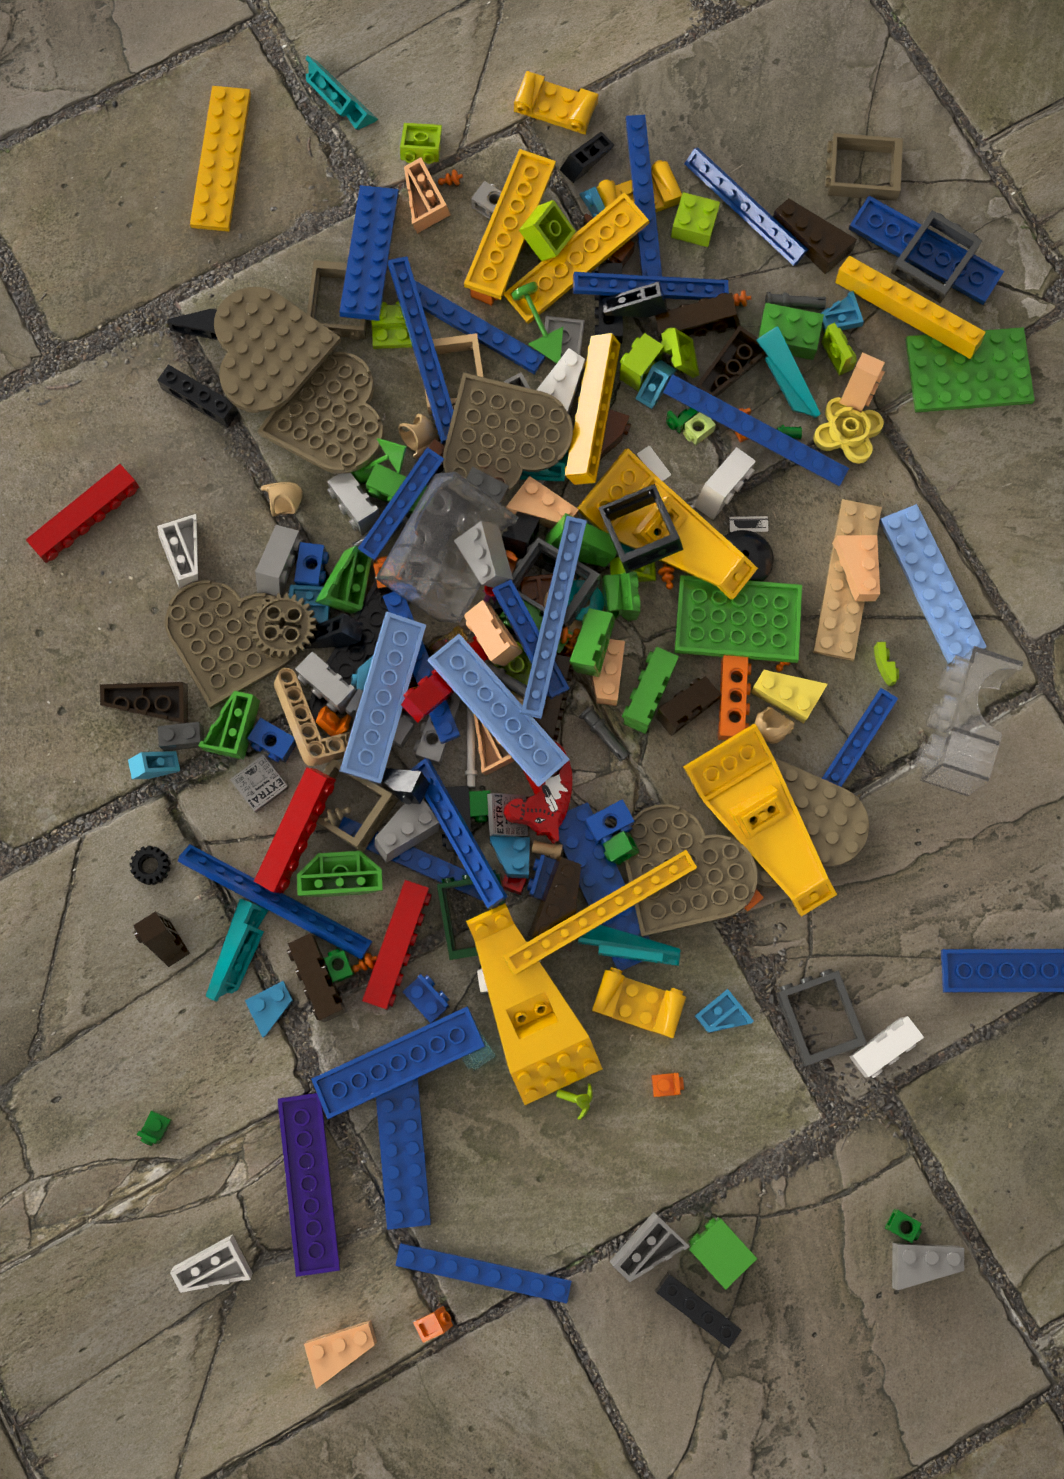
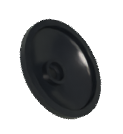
M737 530L725 535L724 537L739 551L747 553V558L758 568L748 581L764 582L770 575L774 563L773 551L769 543L761 535L748 530Z

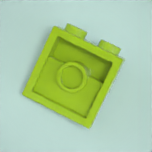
M404 123L400 144V159L405 160L407 163H412L419 158H422L426 164L439 162L442 125Z
M399 301L395 305H387V303L382 302L380 320H371L373 349L412 348Z
M835 322L828 325L821 343L840 376L854 369L857 358L850 345H847L848 341L843 331L837 327Z
M668 328L661 333V344L664 345L663 351L672 356L673 366L692 378L700 376L693 339L676 328Z

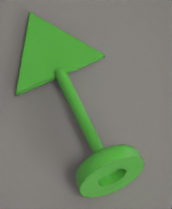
M536 282L528 283L511 293L514 300L518 301L526 298L543 337L528 345L557 364L561 359L563 327L547 334L530 295L537 291L538 285Z
M377 438L376 440L386 455L375 461L372 460L365 467L350 473L357 482L367 483L375 464H380L389 459L398 474H400L407 446Z

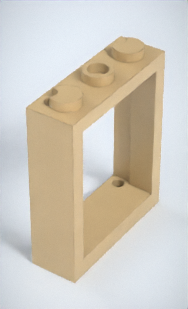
M477 333L432 339L437 354L473 350L477 376L483 377ZM426 394L428 414H429V415H433V414H432V411H431L430 404H429V400H428V397H427V394ZM451 398V399H450V400H451V403H452L453 410H454V407H455V403H456V399H457V398Z

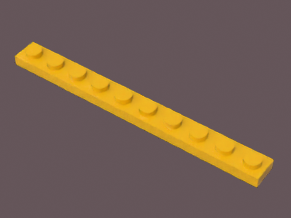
M684 850L509 952L503 958L513 975H516L692 872L697 866L688 851Z

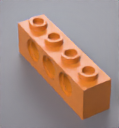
M723 655L721 660L718 740H728L749 727V723H746V715H749L750 703H746L747 695H750L751 684L747 683V675H751V663H748V657ZM731 675L740 676L741 681H732ZM730 695H738L740 702L731 701ZM729 715H737L739 722H732L729 719Z

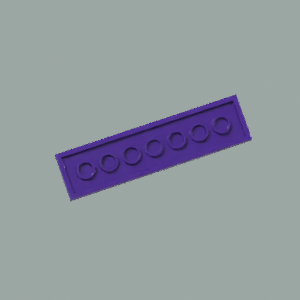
M317 1093L278 1098L296 1277L340 1271L323 1107Z

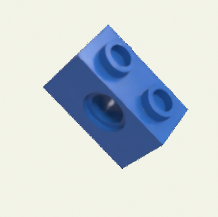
M300 542L294 578L296 585L321 586L322 583H325L326 571H324V565L328 564L329 552L326 551L324 545ZM309 564H317L315 569H308Z
M262 718L258 720L247 738L252 743L250 747L260 753L262 750L269 753L268 757L277 763L280 760L286 763L297 745L292 735ZM270 738L277 739L274 746H267V741Z
M623 799L585 819V823L597 844L609 841L613 838V835L619 832L632 830L631 826L635 822ZM613 819L617 825L614 828H608L605 825V821Z

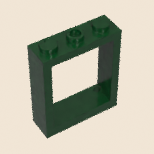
M493 870L504 890L502 874H496V870ZM468 874L462 875V880L455 881L454 877L441 879L442 883L437 884L449 960L478 956L476 946L456 948L447 889L472 885L473 882ZM506 899L499 903V906L504 903L506 904Z

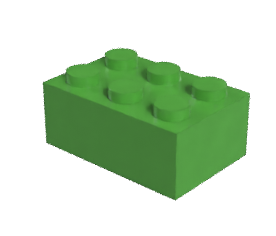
M766 303L758 338L778 326L793 356L814 360L824 314Z

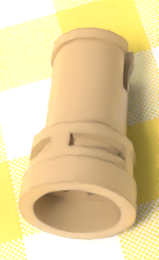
M534 840L532 853L550 856L552 859L562 856L563 844H549Z

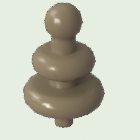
M348 806L343 810L335 808L334 813L331 809H327L328 816L323 819L325 822L330 820L332 825H336V818L342 820L344 814L351 813V808Z

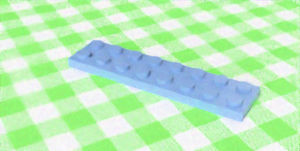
M915 504L879 520L881 527L947 663L950 664L984 650L987 646L918 505Z
M390 612L385 613L339 772L381 784L403 708L401 706L405 699L403 695L408 691L426 624Z
M460 634L455 636L427 660L538 787L570 760L533 717L520 714L522 704Z

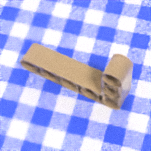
M290 668L281 669L274 681V688L304 763L308 766H317L329 763L333 759H343L351 731L321 739L295 672ZM296 715H300L303 719L297 718ZM303 733H307L310 737H305ZM329 746L334 747L337 751L331 750ZM310 751L315 752L318 756H313Z

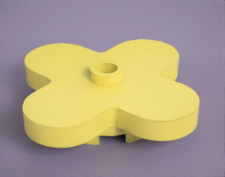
M833 398L825 408V416L828 423L822 424L816 429L813 437L814 443L819 449L824 451L841 448L847 459L857 464L864 463L870 458L873 451L869 438L875 437L881 432L884 425L883 418L874 410H865L860 413L854 410L853 407L840 404L841 398Z

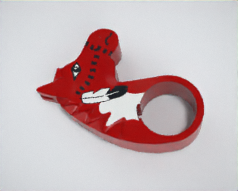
M555 742V743L558 745V747H559V748L565 753V755L567 756V754H566L565 750L563 749V747H562L559 743ZM570 761L566 762L556 771L553 777L548 778L539 787L523 770L534 795L526 801L518 798L510 801L504 807V817L511 823H519L531 827L537 833V836L546 835L553 844L559 841L558 828L566 816L572 794L573 782Z

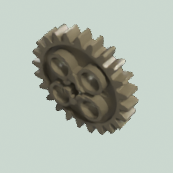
M277 593V599L270 595V602L262 600L264 606H256L259 613H252L256 620L250 621V624L255 626L250 629V632L255 634L252 639L258 641L257 647H263L262 651L265 654L270 650L271 657H274L277 653L279 659H282L283 654H286L287 658L290 659L292 652L298 656L297 650L300 649L305 652L303 646L305 644L311 646L308 639H315L314 634L311 632L317 631L316 626L312 625L317 623L316 618H311L315 613L313 610L309 611L311 608L309 603L304 605L305 601L303 598L297 601L298 597L296 594L290 599L288 593L285 594L284 598ZM273 612H279V616L277 618H270V615ZM292 614H300L297 620H290ZM284 623H286L287 625L284 626L283 629H281L280 626H283ZM276 631L277 635L274 638H268L270 632ZM291 633H297V637L294 640H288V636Z

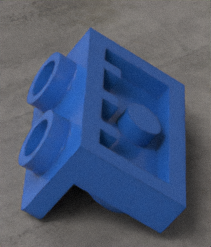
M541 854L540 859L536 858L533 866L536 874L534 879L530 878L527 890L530 891V897L542 899L556 861L555 859L545 857L543 854Z
M420 974L402 992L430 1023H433L450 1007L447 1004L450 999L442 990L438 993L433 988L435 983L428 975L423 977Z

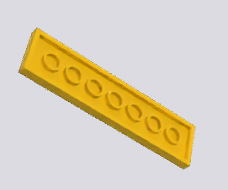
M212 86L190 220L191 228L230 232L251 97L250 89Z
M519 149L465 279V288L501 300L525 242V238L519 229L537 206L540 205L556 166V161Z
M624 192L577 231L556 257L541 261L504 292V297L527 324L531 323L535 318L526 298L518 301L514 300L511 295L513 291L528 283L536 282L538 289L530 297L540 315L573 288L574 272L591 273L650 223L648 218Z

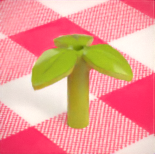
M588 1083L587 1094L577 1095L559 1089L556 1097L576 1103L582 1109L580 1116L577 1118L580 1120L587 1114L590 1108L589 1103L593 1098V1090L591 1084Z

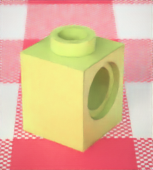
M699 412L684 424L683 434L689 442L692 441L696 446L714 432L716 424L711 418ZM699 426L702 428V431H695L693 427Z

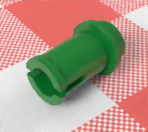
M781 425L776 429L793 439L801 440L802 438L801 426L784 427V425Z

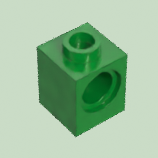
M490 790L469 791L471 820L475 819V822L479 823L488 821L487 794L490 793Z
M625 831L603 843L605 848L604 854L608 861L618 865L640 853L631 834Z
M336 949L327 953L328 957H325L324 960L334 983L355 976L347 953L344 950ZM342 959L344 967L336 971L333 964L336 960Z
M894 1209L884 1229L907 1242L913 1243L922 1232L920 1228L922 1223ZM904 1221H907L910 1225L909 1231L906 1233H902L900 1225Z

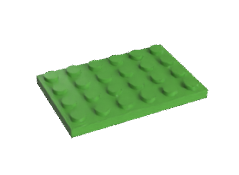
M1024 327L983 330L986 332L985 336L971 359L928 335L907 336L905 341L915 413L1033 404L1035 399Z
M680 575L674 653L717 657L730 655L748 657V659L798 663L802 585L748 581L734 599H729L717 586L695 576Z

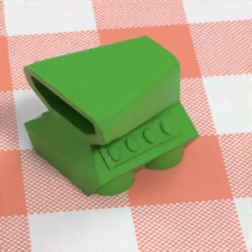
M632 571L627 574L624 572L617 575L603 576L604 611L613 613L615 619L622 616L628 622L637 620L640 614L637 572Z

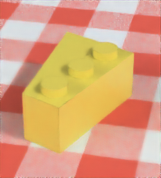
M763 670L750 693L804 724L828 684Z

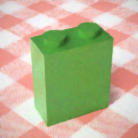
M713 1217L704 1225L705 1231L700 1235L696 1233L688 1241L690 1243L688 1249L726 1290L757 1258L721 1218L718 1217L715 1220Z

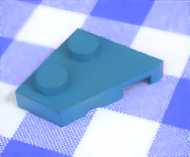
M854 291L849 292L842 301L838 300L831 308H827L820 313L824 314L822 322L824 333L827 326L834 322L841 330L862 327L864 323Z

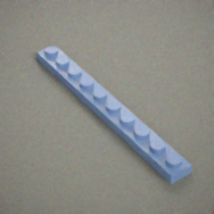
M566 516L520 714L540 719L542 717L587 520Z

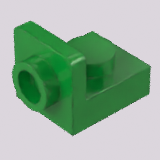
M692 408L689 410L684 409L677 417L670 410L667 412L666 423L670 429L676 430L680 434L684 429V424L697 415L698 411Z
M151 1111L142 1130L137 1133L138 1136L142 1137L140 1141L150 1146L153 1143L160 1144L172 1120L155 1111Z

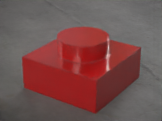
M505 874L503 879L504 890L521 895L528 878H507Z

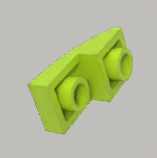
M877 642L874 646V655L879 672L886 684L893 686L899 680V669L896 668L895 662H887L890 658L889 648H886V642Z

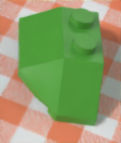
M361 851L318 853L297 874L298 896L332 897L363 895L383 891L382 869Z

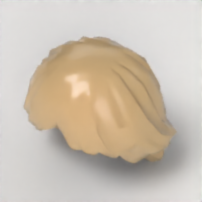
M770 706L764 711L758 712L755 724L765 742L770 744L782 741L786 735L792 732L791 730L794 729L795 725L793 721Z

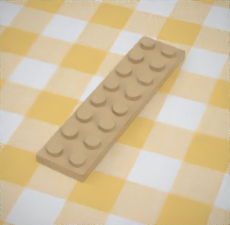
M842 499L835 537L837 535H877L882 507ZM833 546L813 653L853 661L865 601L854 600L846 579L847 576L839 562L840 559L837 551Z

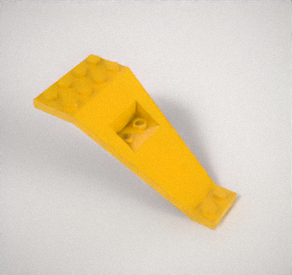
M629 448L625 449L577 507L579 512L593 526L608 533L599 507L655 484L671 516L683 547L682 551L659 561L717 586L729 599H734L758 568L659 479ZM655 503L611 521L619 542L633 549H638L670 535ZM655 529L658 530V535H657V536H656L655 533H654V530H655Z
M752 724L683 766L703 803L733 836L748 849L752 857L790 897L801 917L837 895L779 767L756 724ZM769 806H773L771 811H768ZM755 816V820L750 822V818Z
M504 903L467 920L466 922L474 938L507 1066L524 1105L602 1070L603 1068L588 1033L541 962L538 961L513 975L504 960V955L527 943L513 922L506 904Z

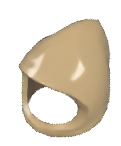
M422 414L416 415L413 425L402 423L398 427L401 439L408 448L415 451L413 454L415 459L421 457L434 439L439 441L437 427ZM402 427H407L410 430L406 432Z
M279 482L261 486V490L268 492L272 517L281 514H295L298 510L303 491L297 484Z

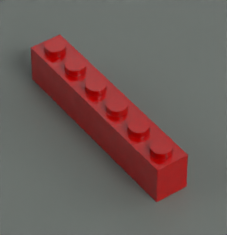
M118 464L25 540L45 563L52 561L58 556L60 551L70 547L80 535L86 534L96 522H101L107 513L117 509L123 500L133 496L137 492L139 485L121 464Z
M476 636L472 638L473 642L469 643L467 641L483 661L487 659L490 661L484 649L478 643ZM435 669L431 672L432 676L429 678L425 676L419 681V686L416 689L412 687L403 695L405 699L401 706L417 723L454 693L453 689Z
M306 767L254 882L273 893H284L289 887L290 878L298 868L301 854L308 846V839L316 829V822L319 816L325 810V803L328 796L334 790L336 779L318 769Z
M408 880L404 881L362 999L363 1002L388 1010L389 1006H394L397 997L394 994L396 986H401L404 974H401L403 966H408L411 954L408 953L410 946H414L417 941L418 934L415 933L417 926H421L424 921L425 914L422 913L424 906H428L431 901L432 894L429 893L430 889L428 887Z

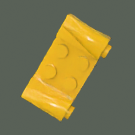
M526 71L514 101V112L586 135L592 113L598 104L599 94L580 88L579 92L545 81V76Z
M658 160L651 167L655 212L678 205L682 196L668 162ZM605 179L596 188L605 208L624 192L634 202L632 180L615 185L614 181Z
M610 967V970H605L592 1012L673 1039L686 1000V996H683V991L675 988L665 991L626 978L622 975L623 971Z

